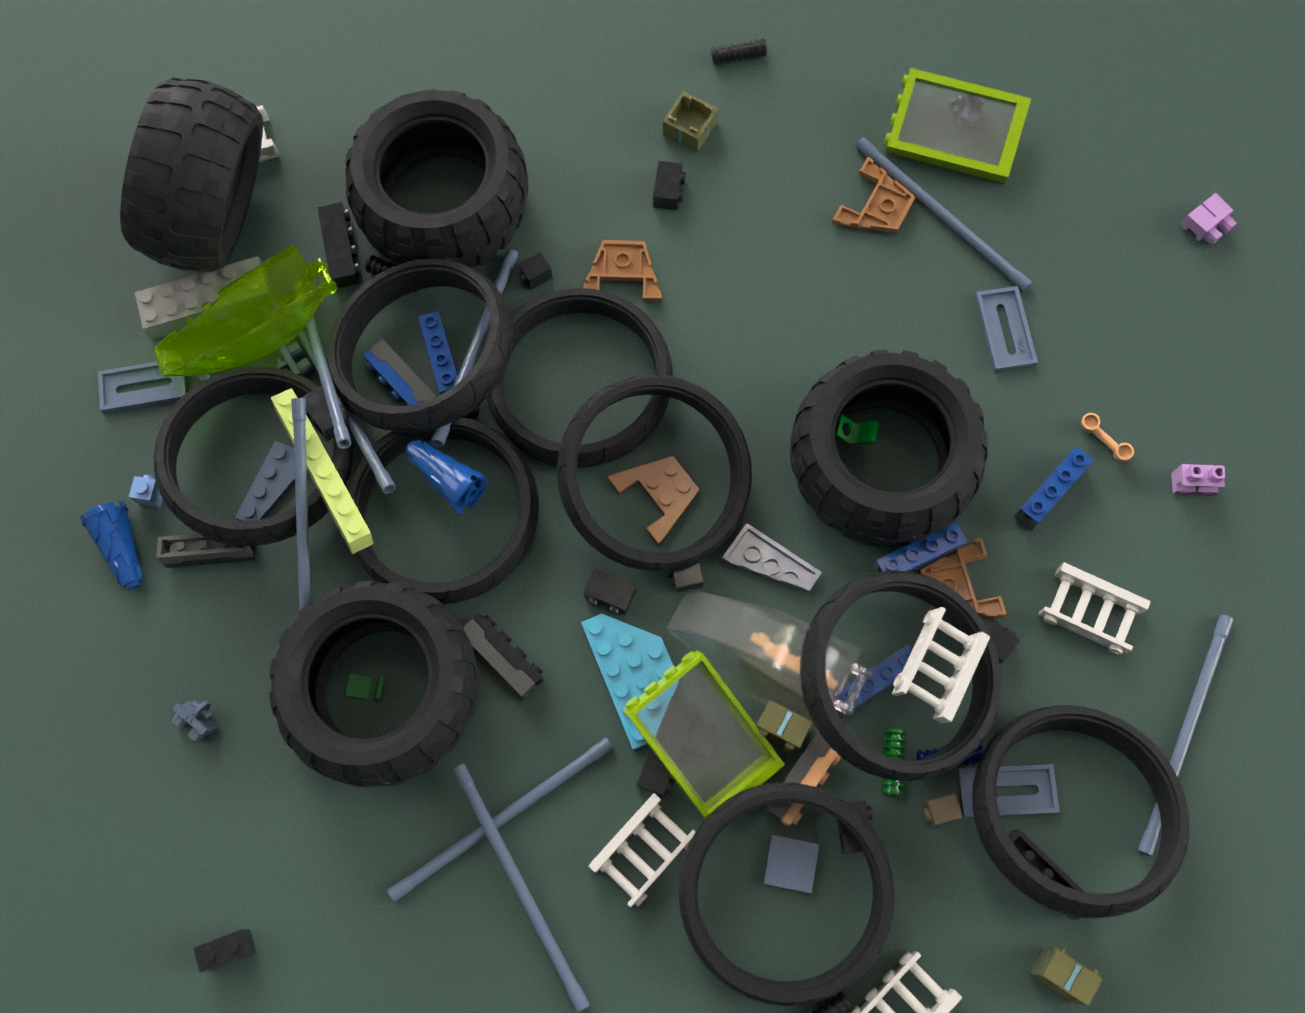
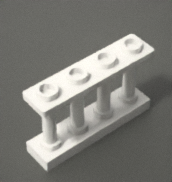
M908 951L899 960L901 965L895 971L891 969L882 978L884 983L878 990L875 987L870 990L865 996L867 1001L862 1007L856 1006L850 1013H868L874 1006L881 1013H895L882 999L891 988L916 1013H949L962 997L953 989L948 991L946 989L942 990L916 963L921 955L917 951L912 953ZM908 970L936 997L937 1003L931 1010L925 1008L899 981Z

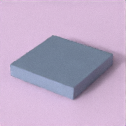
M771 835L763 884L812 894L819 844Z

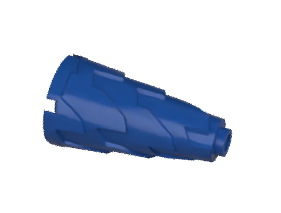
M413 440L407 445L408 460L458 514L466 513L463 509L467 506L472 509L480 501L487 489L483 482H488V479L479 471L476 472L467 465L459 463L449 455L441 453L425 441Z
M118 501L119 506L115 507L113 502H108L91 508L85 512L87 518L84 515L80 516L82 525L86 527L92 540L108 563L118 584L121 587H126L127 590L141 586L140 582L143 581V572L137 556V549L128 515L129 510L126 503Z

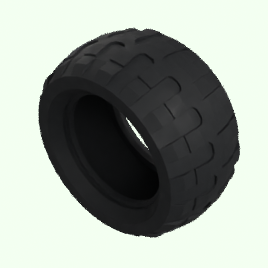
M172 78L156 86L145 104L136 127L123 180L120 225L123 237L131 248L160 264L184 271L201 270L213 272L227 264L235 249L245 221L261 153L263 118L254 103L243 99L241 95L228 88L206 80Z
M425 89L394 98L393 101L374 110L366 123L360 125L353 136V147L348 149L346 155V198L358 227L369 243L385 257L390 258L398 265L419 259H445L464 264L467 267H474L478 264L481 266L492 260L493 255L499 249H505L511 242L514 230L520 226L523 219L529 181L525 158L515 135L500 115H495L488 104L479 99H471L465 93L459 91ZM438 154L463 156L477 163L485 171L483 181L476 193L464 204L447 212L438 214L415 213L400 207L392 201L393 189L402 173L412 164L429 156Z
M887 349L871 351V353L862 357L856 355L846 359L833 371L830 370L821 377L800 404L791 432V468L797 479L799 491L806 503L811 505L816 511L818 518L828 527L833 526L835 529L843 532V536L854 541L860 539L872 542V545L889 546L898 543L908 544L923 540L927 536L942 531L952 524L970 504L983 481L985 462L988 457L987 432L984 429L983 412L979 403H974L971 398L970 389L961 378L955 379L947 372V367L936 360L930 362L918 357V353L905 350L902 353H889ZM871 408H889L910 415L926 428L935 443L938 453L936 477L924 486L905 492H886L865 485L846 469L838 455L835 445V431L839 415L848 418L857 412Z
M380 581L356 582V585L334 588L324 593L325 597L319 599L314 604L309 603L297 614L299 618L293 623L291 628H286L278 641L280 647L276 658L271 661L269 670L271 679L269 700L273 715L276 716L281 736L288 747L312 770L337 782L357 787L398 785L435 767L439 760L450 750L452 751L462 738L461 735L468 721L471 720L476 706L475 698L479 685L478 668L472 643L460 623L437 599L416 590L414 587L401 583H381ZM374 632H399L419 641L426 655L429 675L425 696L415 714L400 728L381 737L357 739L344 735L332 721L325 701L326 680L336 657L356 639Z

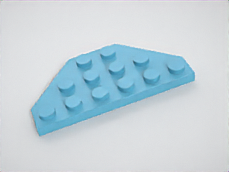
M604 614L581 622L632 749L635 750L647 745L646 741L622 710L626 708L625 705L630 699L641 696L645 692L644 689L650 683L661 680L664 677V672L673 667L662 638ZM679 680L637 713L654 737L657 734L670 698L673 696Z

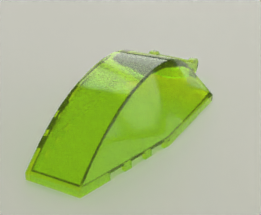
M291 244L222 288L218 292L220 297L211 305L206 302L201 306L204 309L202 313L195 319L191 316L185 320L188 325L178 333L173 330L154 347L160 374L163 377L223 372L259 360L288 344L310 322L323 298L332 295L337 290L336 283L331 280L328 273L327 262L324 259H318L308 265L296 245ZM320 274L323 283L318 286L315 277Z

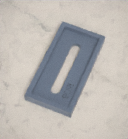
M1018 286L976 292L975 299L994 372L1036 366L1038 360ZM997 306L1003 307L1007 317L1015 349L1014 355L1009 354L1007 351L996 309Z
M181 357L98 371L100 411L102 413H109L180 400L188 392L186 360ZM166 378L172 380L171 384L117 393L118 388L130 386L131 384L136 385L160 381Z
M1053 764L1003 766L999 768L996 787L1034 785L1037 788V793L1032 795L997 796L1000 816L1060 813ZM977 768L957 769L963 818L975 817L972 808V790Z

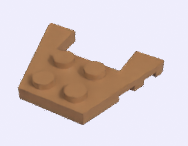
M867 157L860 169L859 176L873 181L877 185L861 213L840 205L832 224L897 234L915 200V196L897 180L893 181L882 167L878 168L874 164V160Z
M603 240L583 288L600 290L601 280L643 282V302H662V294L658 287L645 241Z
M674 456L608 476L609 482L619 495L639 482L663 513V517L647 527L648 533L658 546L662 544L666 535L672 530L677 520L699 493V488Z
M982 537L975 539L974 543L967 547L963 546L957 549L956 553L947 558L943 557L920 570V574L934 578L959 593L980 617L1007 618L1001 596L976 600L965 563L987 559V552ZM929 604L931 610L936 609Z

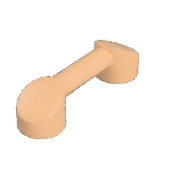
M1085 414L1081 420L1083 431L1093 433L1113 451V457L1121 462L1128 461L1134 455L1132 445L1129 443H1116L1099 427L1100 418L1097 414Z

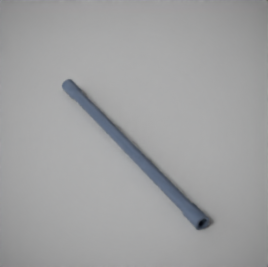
M863 137L858 141L856 148L874 160L890 176L1008 276L1010 281L1023 292L1032 284L1030 279L1010 265L882 155L866 138Z
M513 249L506 251L500 272L494 284L501 294L518 258V253ZM487 304L455 385L473 369L490 326ZM451 423L435 429L431 439L432 444L438 447L444 446Z
M298 281L293 287L296 298L299 301L330 412L334 435L338 447L346 449L351 446L348 428L345 426L309 301L307 286L304 282Z
M294 315L289 319V322L317 369L305 323L300 315ZM337 395L340 407L342 406L349 415L347 419L349 429L373 470L383 493L393 492L396 486L388 471L383 467L356 416L346 408Z
M291 398L294 429L300 612L306 605L311 603L305 428L306 398Z
M1219 615L1207 657L1170 760V764L1177 777L1183 765L1225 640L1228 638L1234 621L1232 617L1227 615ZM1157 801L1137 850L1151 857L1161 828V817Z
M605 737L589 748L586 753L494 816L492 820L496 828L498 829L593 761L600 759L614 748L609 740ZM482 826L410 876L403 878L390 887L387 892L391 899L396 902L412 891L419 883L484 839L487 835Z
M465 764L452 769V772L470 802L566 987L567 994L577 1012L585 1009L590 1003L573 976L475 788L470 773Z

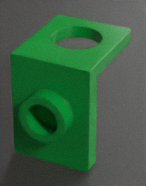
M839 415L835 436L851 446L872 444L876 441L879 422L854 423L847 417ZM844 423L847 424L849 429L847 435H844L842 431Z
M350 673L345 696L368 700L372 677ZM384 676L377 678L373 701L380 699Z

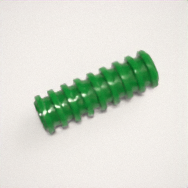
M895 728L884 730V734H886V737H884L886 744L883 746L886 749V752L883 753L884 756L897 760H902L905 757V754L902 753L905 750V746H903V743H905L903 738L906 733L905 731ZM885 779V782H882V786H884L882 793L884 795H903L904 792L901 791V788L904 787V784L901 781Z

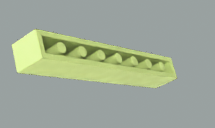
M291 388L271 397L278 417L294 444L291 398L297 397ZM306 415L307 471L351 553L354 554L374 544L371 532Z

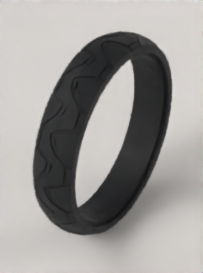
M419 259L393 266L362 285L349 298L334 322L328 342L327 363L335 391L350 412L364 422L383 430L414 433L433 430L434 428L453 423L479 406L494 390L505 371L513 340V327L509 309L502 294L495 285L482 273L464 264L445 259ZM453 287L468 291L487 304L490 315V329L484 351L473 369L453 388L431 400L407 406L383 405L372 402L358 394L352 375V362L356 345L370 321L390 303L420 289Z
M586 288L559 290L534 299L511 316L513 327L511 353L518 342L530 330L546 320L570 313H594L615 319L630 328L649 350L655 365L656 375L673 377L670 353L655 323L639 307L615 294ZM503 373L500 381L497 382L496 387L487 397L488 406L496 423L503 433L525 453L538 460L557 465L561 443L553 442L534 434L515 418L504 399ZM651 395L643 412L623 431L602 441L581 444L578 452L577 467H591L609 463L625 456V454L632 452L640 446L658 426L666 411L670 397Z
M244 367L212 376L189 390L178 400L165 418L155 442L156 449L153 455L157 486L171 512L194 532L200 533V535L216 542L229 545H266L297 535L296 506L276 516L252 521L227 520L198 509L180 492L176 476L177 457L181 444L191 427L209 410L229 399L255 393L279 394L291 388L297 398H302L320 386L312 380L291 371L272 367ZM349 428L351 446L346 449L339 448L334 437L332 463L345 487L353 465V437ZM317 488L308 496V528L316 524L329 512Z
M666 375L634 376L612 383L598 391L573 416L565 431L559 450L557 463L559 492L563 506L573 526L599 553L614 562L639 570H674L700 561L713 553L729 538L745 512L751 492L752 464L747 441L736 419L723 403L710 392L692 382ZM640 395H659L686 403L701 413L712 424L725 446L730 465V488L725 507L714 526L702 538L686 548L673 552L654 553L624 545L607 534L596 523L584 504L577 479V459L582 439L589 425L600 412L623 399Z
M464 417L451 423L447 439L466 440L489 449L508 465L518 481L520 491L518 521L509 542L501 553L487 566L470 576L441 583L415 581L395 573L378 560L371 546L354 553L363 570L374 581L409 585L418 591L434 597L441 604L457 603L475 598L503 582L525 557L535 535L539 515V497L536 481L529 464L521 452L497 430L479 421ZM435 428L429 431L414 433L391 431L372 447L385 468L393 459L406 451V447L411 441H431ZM363 456L354 470L347 488L364 521L368 497L376 481L375 474L365 456Z
M881 571L870 573L848 582L840 590L833 593L817 611L809 625L802 645L800 679L802 694L809 716L831 749L836 751L845 761L866 773L895 781H917L938 776L942 772L945 773L958 766L970 757L980 746V742L985 739L992 726L999 704L1001 689L1000 665L993 639L985 623L974 608L959 593L934 578L909 571ZM890 591L914 596L929 603L936 609L940 607L945 608L944 616L956 629L970 636L984 632L990 636L972 676V698L967 716L961 728L946 746L921 760L902 761L889 758L864 745L845 726L829 694L826 680V655L832 632L844 612L858 599L870 593Z
M1054 705L1042 707L1017 717L1015 721L1005 725L990 740L982 753L977 765L972 790V808L979 837L992 862L1004 877L1035 902L1051 910L1066 915L1072 914L1075 917L1108 918L1124 915V913H1130L1148 905V903L1159 897L1178 873L1187 852L1190 835V820L1186 798L1180 781L1164 754L1148 737L1132 725L1115 716L1113 717L1111 714L1083 706ZM1051 730L1075 731L1096 737L1108 743L1124 754L1138 768L1148 782L1157 801L1162 832L1157 859L1150 872L1137 886L1120 892L1103 894L1074 890L1049 879L1035 869L1020 854L1003 826L996 794L1000 765L1005 754L1014 744L1040 732Z
M792 782L768 783L741 791L716 807L698 827L687 847L680 870V913L687 937L696 954L712 974L725 985L748 998L763 1003L785 1006L807 1005L825 1000L847 989L876 960L885 944L893 919V874L884 846L868 821L846 801L828 791L806 784ZM774 803L805 804L823 810L837 818L847 827L860 844L869 864L872 878L873 900L871 913L865 931L857 945L832 969L813 978L800 981L786 982L764 979L752 975L733 964L723 955L710 938L702 921L698 905L700 871L706 854L714 840L726 826L742 814L760 806Z

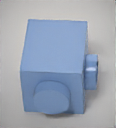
M144 475L143 477L134 476L129 498L138 505L160 508L163 498L159 492L156 478L150 475Z

